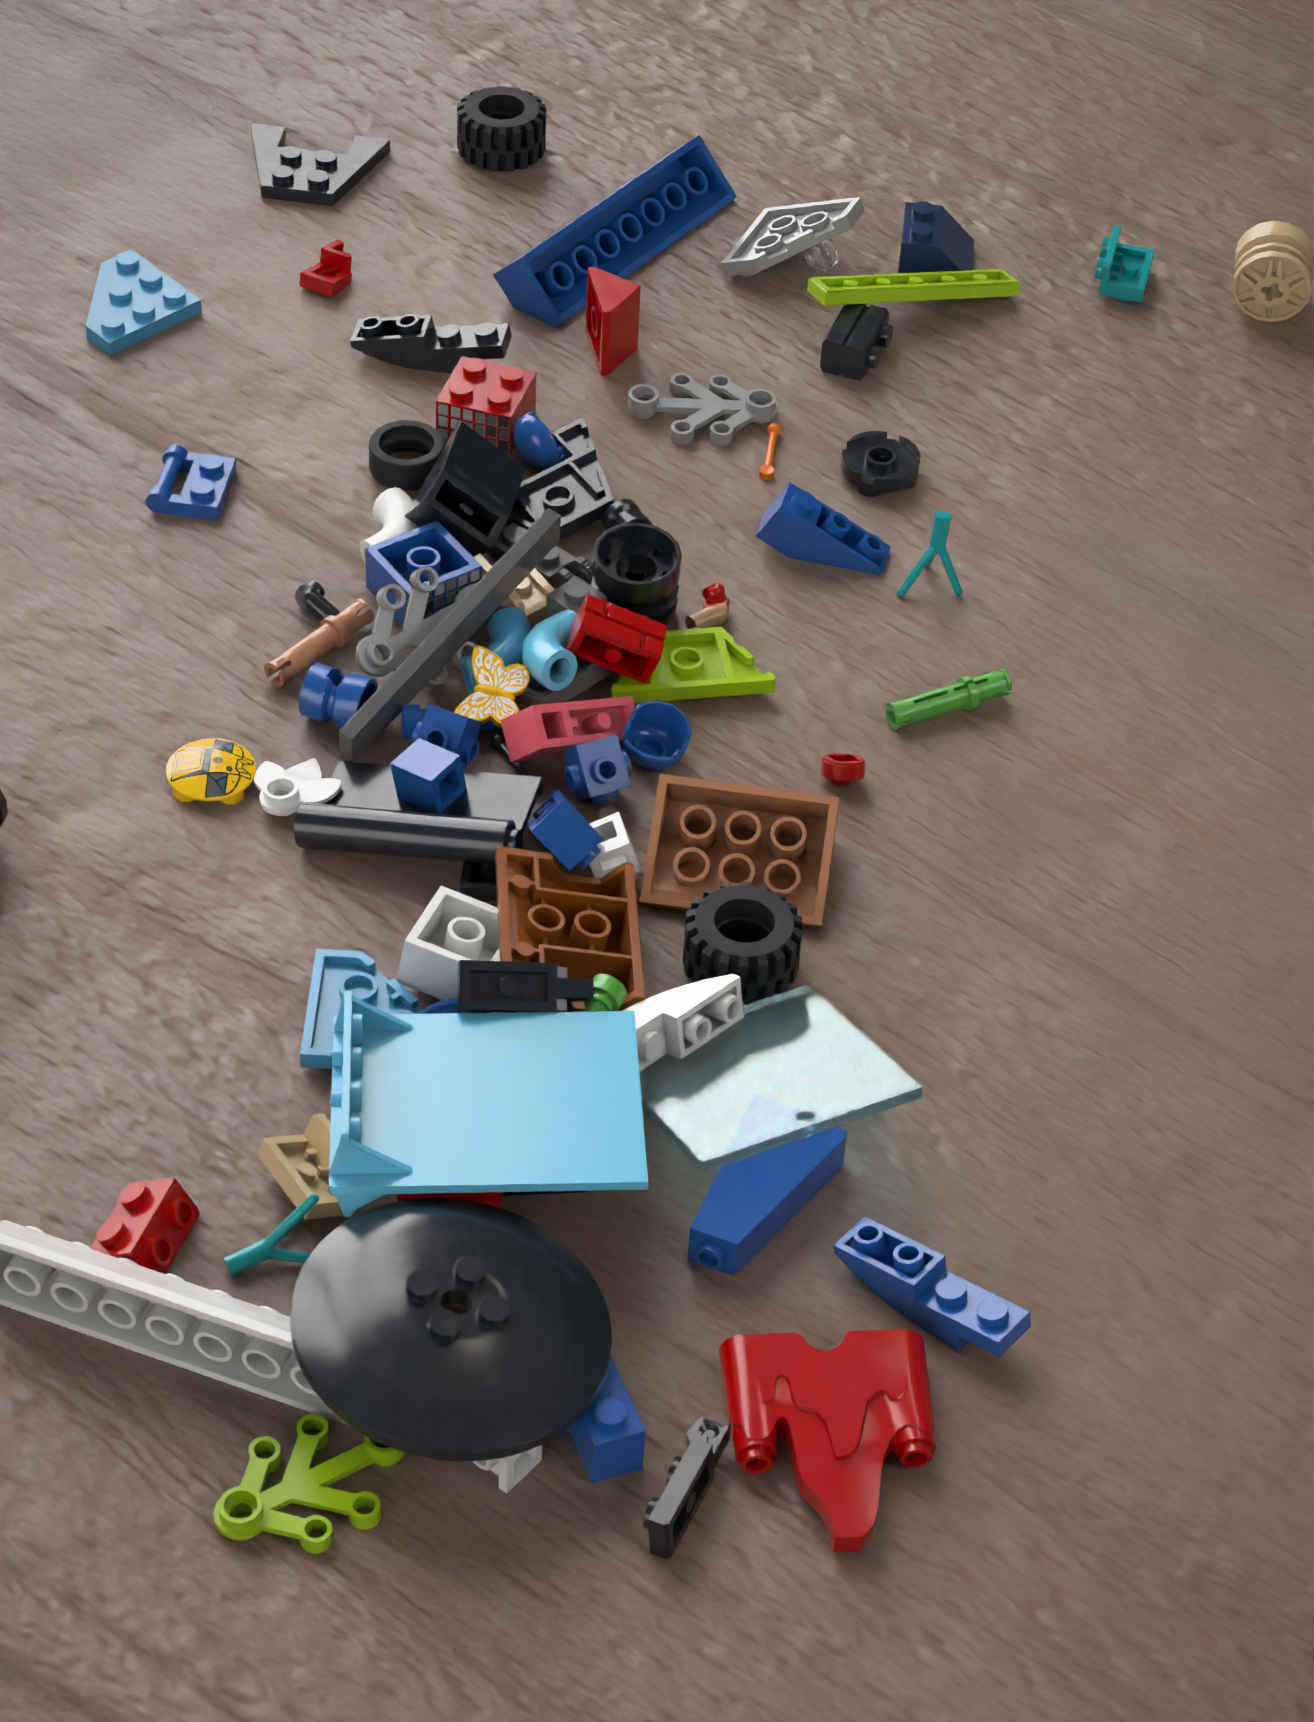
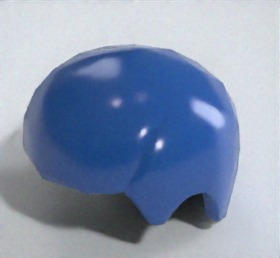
M530 411L521 416L515 423L513 434L515 449L523 462L537 470H546L567 459L563 455L565 448L557 446L547 426L539 418L532 416L535 414V411Z
M658 700L640 703L634 708L624 726L621 737L622 748L629 759L638 766L661 771L676 765L681 760L689 744L692 729L687 716L673 704Z

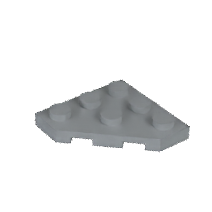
M861 197L765 208L721 262L725 276H753L787 258L804 252L808 248L850 230L865 211Z

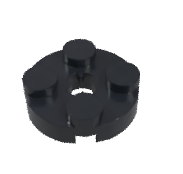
M867 431L854 435L847 441L846 449L842 450L840 468L844 477L852 484L858 486L860 494L867 497H876L881 492H894L914 487L917 484L921 455L916 445L905 437L899 436L898 442L894 439H888L887 432Z

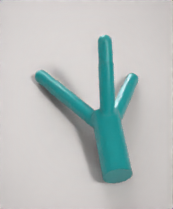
M937 511L935 513L929 547L897 591L898 597L902 598L905 596L923 569L930 567L936 554H939L955 595H962L963 590L946 549L952 518L950 513L946 511Z
M315 1193L311 1194L267 1238L224 1257V1263L231 1277L268 1259L304 1264L310 1255L309 1253L276 1249L275 1246L304 1220V1216L319 1201V1196Z

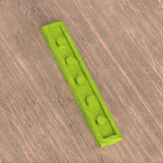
M1003 269L812 277L808 280L807 292L826 306L1019 296L1021 283Z

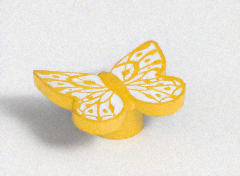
M477 646L473 649L471 659L472 674L477 685L474 687V693L466 697L458 705L454 713L480 721L482 724L491 720L494 725L502 728L501 719L519 712L518 706L513 700L515 696L521 695L526 691L529 685V671L525 665L519 663L504 667L503 660L499 655L489 649Z

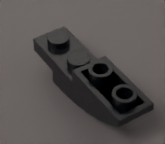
M405 314L400 317L383 318L369 316L364 319H358L350 339V344L352 348L387 363L410 369L452 373L462 356L480 358L482 360L505 358L512 334L509 323L494 324L485 322L479 325L457 326L449 324L435 327L432 315Z

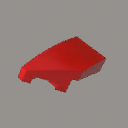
M337 239L321 248L320 262L300 272V287L333 297L351 282L352 256L350 253H344L343 241Z

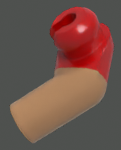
M711 584L703 589L702 594L705 598L703 609L686 616L685 624L687 629L694 627L711 628L722 624L727 619L730 599L728 595H725V588L722 584Z

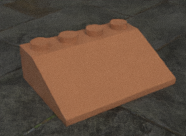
M659 774L639 901L640 905L688 911L691 910V903L697 897L703 898V892L710 888L719 890L721 884L731 883L732 886H739L740 882H749L750 886L758 887L759 885L767 886L771 893L780 892L786 896L785 903L793 902L796 906L797 915L801 916L803 926L822 929L840 797Z

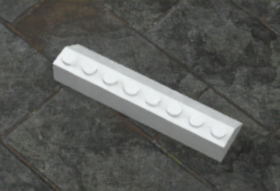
M7 1220L0 1221V1305L350 1426L325 1405L304 1376L292 1345L289 1316L280 1314L277 1310L268 1306H257L233 1298L221 1290H210L186 1282L177 1275L163 1274L139 1266L130 1259L116 1258L92 1250L83 1243L69 1242L48 1235L33 1226L25 1227Z

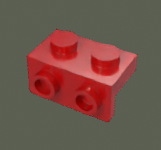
M176 1178L129 1183L120 1193L119 1201L107 1221L97 1231L96 1239L90 1248L116 1258L130 1259L139 1266L166 1274L199 1218L200 1211Z

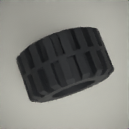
M485 87L482 90L470 92V95L464 96L461 99V103H458L457 149H459L460 156L464 157L465 161L469 164H476V167L490 169V171L507 172L527 168L528 165H534L538 162L539 158L543 157L546 147L545 104H542V100L539 97L533 96V93L522 91L520 88Z
M740 882L739 886H732L731 883L721 884L719 890L710 888L704 891L703 898L697 897L691 903V910H688L686 914L683 964H685L684 972L687 978H693V983L729 974L740 976L742 1001L745 1006L755 1005V1001L760 999L764 1003L774 1000V993L782 995L788 990L789 983H794L797 977V970L799 969L803 922L801 916L797 915L796 906L793 902L785 903L786 896L780 892L771 893L769 892V887L764 885L753 887L750 886L749 882Z

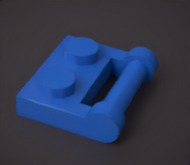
M177 444L168 446L163 455L164 466L157 484L149 490L146 497L147 507L153 512L219 520L237 471L236 458L219 456L217 454L191 453ZM178 472H189L181 494H171Z

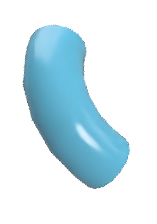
M569 609L536 624L522 644L523 665L526 666L529 674L540 685L552 691L566 688L573 681L577 672L576 657L567 650L571 625L576 615L573 610Z

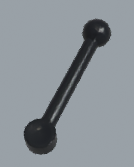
M493 734L490 738L491 746L502 752L518 775L530 776L520 762H510L504 734ZM543 785L541 787L538 797L543 794Z

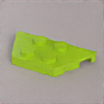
M722 627L666 631L662 656L648 682L644 684L621 675L618 683H614L611 688V698L632 696L635 704L655 700L674 701L775 693L776 678L770 671L763 674L753 665L754 656L744 647L737 645L734 642V638Z

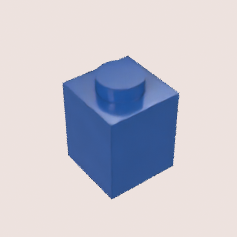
M418 738L390 763L397 797L432 813L440 814L467 790L460 755L421 738Z

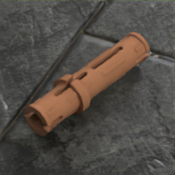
M356 599L336 616H327L320 622L318 629L272 661L267 662L264 666L266 676L269 678L282 669L278 676L271 681L275 686L282 687L287 681L334 647L342 648L349 642L352 634L373 622L374 613L372 608L370 607L357 616L360 610L368 603L363 599Z

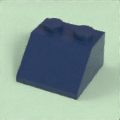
M923 201L916 203L905 202L898 273L972 270L974 239L941 205H932Z

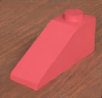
M632 696L532 705L501 719L510 762L564 755V748L612 735H617L619 743H622L621 737L624 726L635 708Z

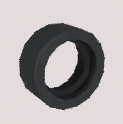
M411 420L387 423L377 428L370 437L369 470L373 478L383 486L409 491L420 489L445 447V441L441 433L429 424ZM400 451H415L425 456L407 460L397 459L389 455Z

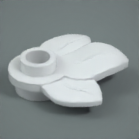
M315 758L286 770L273 762L265 761L256 770L254 776V784L261 791L259 795L261 808L265 812L276 816H288L296 812L302 803L323 804L328 802L339 793L342 782L339 779H322L321 769Z

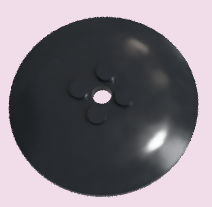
M446 1197L407 1199L384 1204L350 1218L329 1233L307 1258L295 1284L290 1310L291 1341L296 1359L312 1389L325 1405L354 1429L379 1443L412 1455L436 1460L464 1462L499 1459L526 1452L557 1437L572 1426L594 1401L603 1384L612 1346V1327L604 1296L595 1278L578 1256L556 1236L525 1217L503 1208L466 1199ZM448 1303H457L464 1306L468 1313L457 1315L452 1311L445 1310L442 1306Z

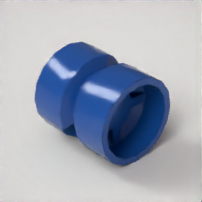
M316 662L311 666L303 681L299 698V712L303 717L328 723L333 718L335 726L343 727L378 690V683L374 678L353 672L348 673L344 677L341 669Z

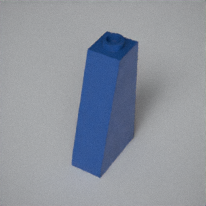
M754 1101L690 1227L687 1260L698 1263L706 1269L718 1270L735 1276L840 1171L844 1162L848 1131Z

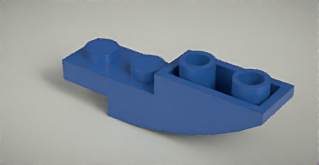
M866 1216L833 1245L834 1253L876 1295L927 1333L958 1351L970 1342L1001 1357L1031 1327L1029 1311L947 1271L945 1255Z

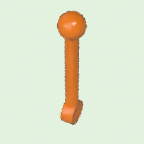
M771 423L767 427L769 441L765 463L759 468V478L765 481L772 480L775 475V468L772 466L777 437L782 433V428L778 423Z

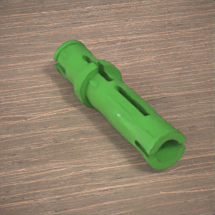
M1004 668L973 678L968 675L958 678L956 683L887 703V708H885L886 717L890 726L896 730L918 721L946 714L950 711L962 708L971 710L977 708L981 702L1011 694L1012 682Z

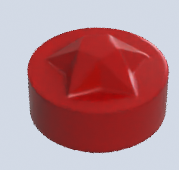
M827 754L822 757L821 775L832 779L836 784L848 785L852 781L861 780L865 777L866 761L854 754Z

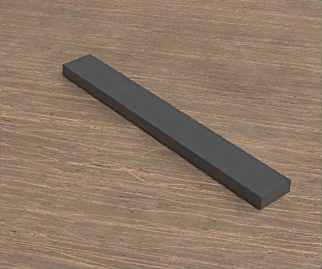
M550 508L545 510L339 730L340 757L348 762H355L401 713L402 704H409L555 547L560 541V514Z

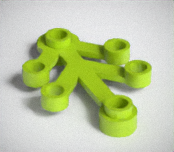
M307 1414L301 1417L297 1423V1440L281 1483L263 1492L262 1489L267 1474L276 1471L281 1465V1446L275 1438L270 1436L258 1437L250 1443L248 1448L249 1463L240 1486L230 1488L224 1492L214 1507L215 1526L223 1536L229 1539L247 1540L264 1531L300 1539L302 1548L307 1552L314 1554L322 1553L328 1550L333 1542L332 1523L327 1517L311 1515L303 1518L276 1510L293 1503L348 1515L350 1523L355 1528L362 1530L371 1529L381 1519V1501L376 1494L369 1491L351 1493L326 1486L374 1463L381 1467L393 1466L405 1456L406 1452L391 1447L380 1448L384 1444L364 1435L363 1444L311 1468L317 1450L324 1448L329 1441V1424L322 1415ZM310 1429L321 1431L318 1435L314 1436L305 1434ZM261 1452L273 1453L269 1458L257 1457ZM360 1507H370L373 1509L368 1514H360L356 1510ZM239 1514L249 1515L245 1518H234L236 1515ZM314 1530H320L325 1533L319 1538H312L307 1535Z

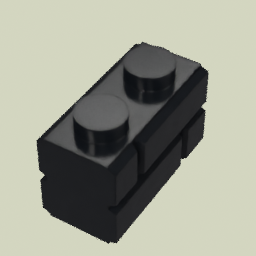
M866 304L844 305L822 342L821 370L835 375L842 373L846 378L860 381L864 378L869 368L876 369L881 356V347L888 348L893 334V326L888 325L890 312H888L887 308L875 305L867 307Z

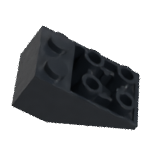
M460 421L404 517L415 523L418 527L438 521L473 557L479 553L484 555L493 547L510 516L526 468Z

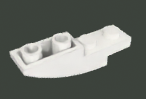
M729 974L686 984L659 993L622 1010L635 1012L639 1072L666 1054L683 1059L744 1018L740 976Z

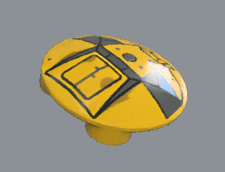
M202 739L188 743L175 751L166 766V775L169 784L173 788V795L181 802L198 800L205 802L221 801L229 805L239 803L245 796L244 790L252 783L256 773V764L251 753L243 746L224 739Z

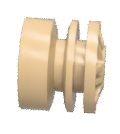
M1269 221L1253 226L1245 231L1239 239L1234 258L1232 291L1236 304L1245 314L1262 321L1275 322L1286 320L1301 312L1309 302L1312 290L1313 249L1310 239L1302 229L1288 222Z

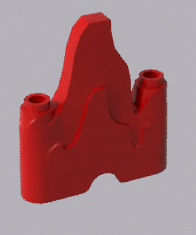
M906 1329L849 1331L845 1334L840 1345L829 1350L816 1349L810 1346L804 1337L798 1333L744 1334L726 1339L720 1345L718 1352L735 1461L746 1473L759 1474L766 1472L772 1467V1462L777 1456L776 1439L778 1437L783 1438L788 1447L794 1479L800 1495L822 1518L829 1535L832 1552L862 1550L871 1540L880 1499L881 1471L887 1457L893 1452L900 1459L903 1466L919 1468L929 1464L932 1460V1455L936 1451L933 1429L934 1415L923 1337L918 1332Z

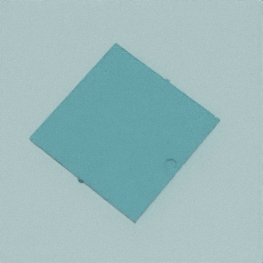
M809 984L744 1005V1018L683 1059L666 1054L639 1072L641 1095L644 1097L642 1108L645 1114L651 1117L703 1173L923 1097L921 1085L869 1039L867 1034L857 1029Z

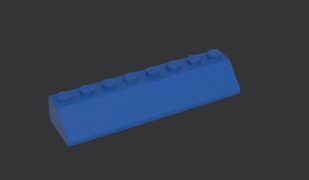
M698 135L656 161L501 268L493 276L514 308L556 327L586 306L587 270L589 267H597L624 279L737 196L704 141Z

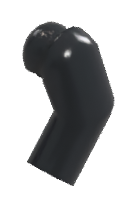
M309 581L306 585H300L295 592V599L298 605L320 622L329 615L336 616L340 613L336 607L323 597L325 591L318 582Z

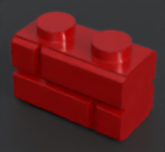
M587 594L572 622L567 650L578 658L646 684L662 656L667 625L614 605L607 600Z

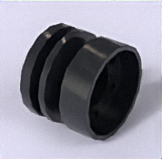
M636 522L619 524L612 527L596 540L593 551V578L591 586L606 595L607 601L668 625L675 616L678 601V581L682 560L679 543L667 531L654 525Z

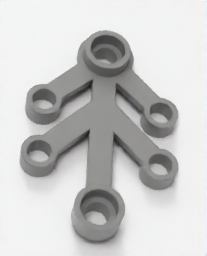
M687 373L672 375L670 378V393L681 398L659 397V391L655 387L646 384L635 385L628 391L627 406L632 416L637 419H650L656 411L694 413L683 420H676L671 424L670 439L678 445L690 444L694 439V431L721 415L734 414L727 420L714 422L710 426L709 440L712 444L716 446L730 445L735 431L751 422L764 424L774 420L779 414L780 407L773 392L767 389H753L748 392L733 383L732 379L724 374L711 376L708 389L695 382L693 377ZM691 396V397L694 398V399L683 398V397ZM727 397H730V398L733 399V400H724V399L727 398Z
M422 566L415 570L409 579L411 593L402 632L391 638L394 612L405 604L406 594L403 588L397 584H389L380 589L376 595L378 610L373 632L371 635L361 639L356 648L355 660L359 669L373 677H382L391 671H395L408 658L399 653L409 647L416 649L476 584L468 585L458 591L453 604L424 619L429 592L438 586L439 576L435 569L430 566ZM420 574L428 578V587L421 583ZM387 592H391L395 596V605L387 600ZM466 641L449 661L455 667L461 669V650L464 649L469 654H472L473 649L477 646L472 642ZM374 648L381 652L383 661L375 657ZM445 665L437 673V680L431 679L425 687L434 688L446 681L448 671Z

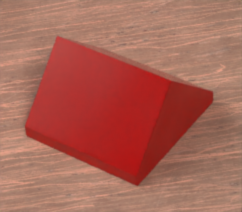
M589 267L587 270L585 332L600 375L603 376L609 375L638 349L641 286L597 267Z

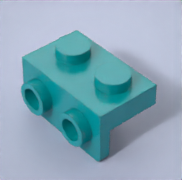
M1114 225L1111 238L1105 236L1103 238L1100 257L1097 260L1094 279L1101 280L1098 295L1115 297L1121 301L1143 302L1155 250L1119 243L1121 226Z

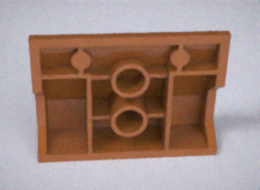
M497 846L495 860L500 961L558 963L559 967H568V978L593 979L597 974L613 976L624 985L627 991V997L618 1011H622L645 1000L633 864L623 863L602 878L564 874L552 853ZM567 1001L566 1012L584 1011V1002Z

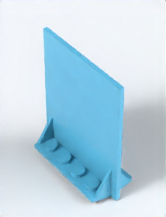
M352 990L344 992L338 1014L334 1016L333 1051L329 1052L332 1056L331 1100L329 1101L331 1105L329 1193L336 1196L344 1217H352V1211L386 1194L648 1190L642 1100L644 1097L641 1095L634 1011L389 1014L353 997Z

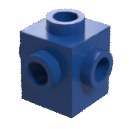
M428 704L424 719L417 723L413 731L412 743L421 738L460 755L463 771H466L467 765L473 763L478 753L479 741L477 736L482 722Z
M617 735L563 749L567 767L564 768L565 781L568 789L572 793L575 792L576 800L591 798L593 805L619 799L617 790L631 786L629 777L632 775L630 759L625 751H621Z

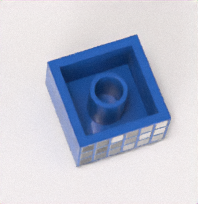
M438 521L365 548L366 587L376 597L378 591L389 584H397L405 591V604L394 612V617L402 626L404 625L411 593L410 575L420 567L430 566L435 569L439 576L438 586L429 592L424 619L453 604L458 591L468 585L477 584L482 579V566ZM420 574L421 583L428 587V578ZM387 592V600L395 605V596L391 592Z

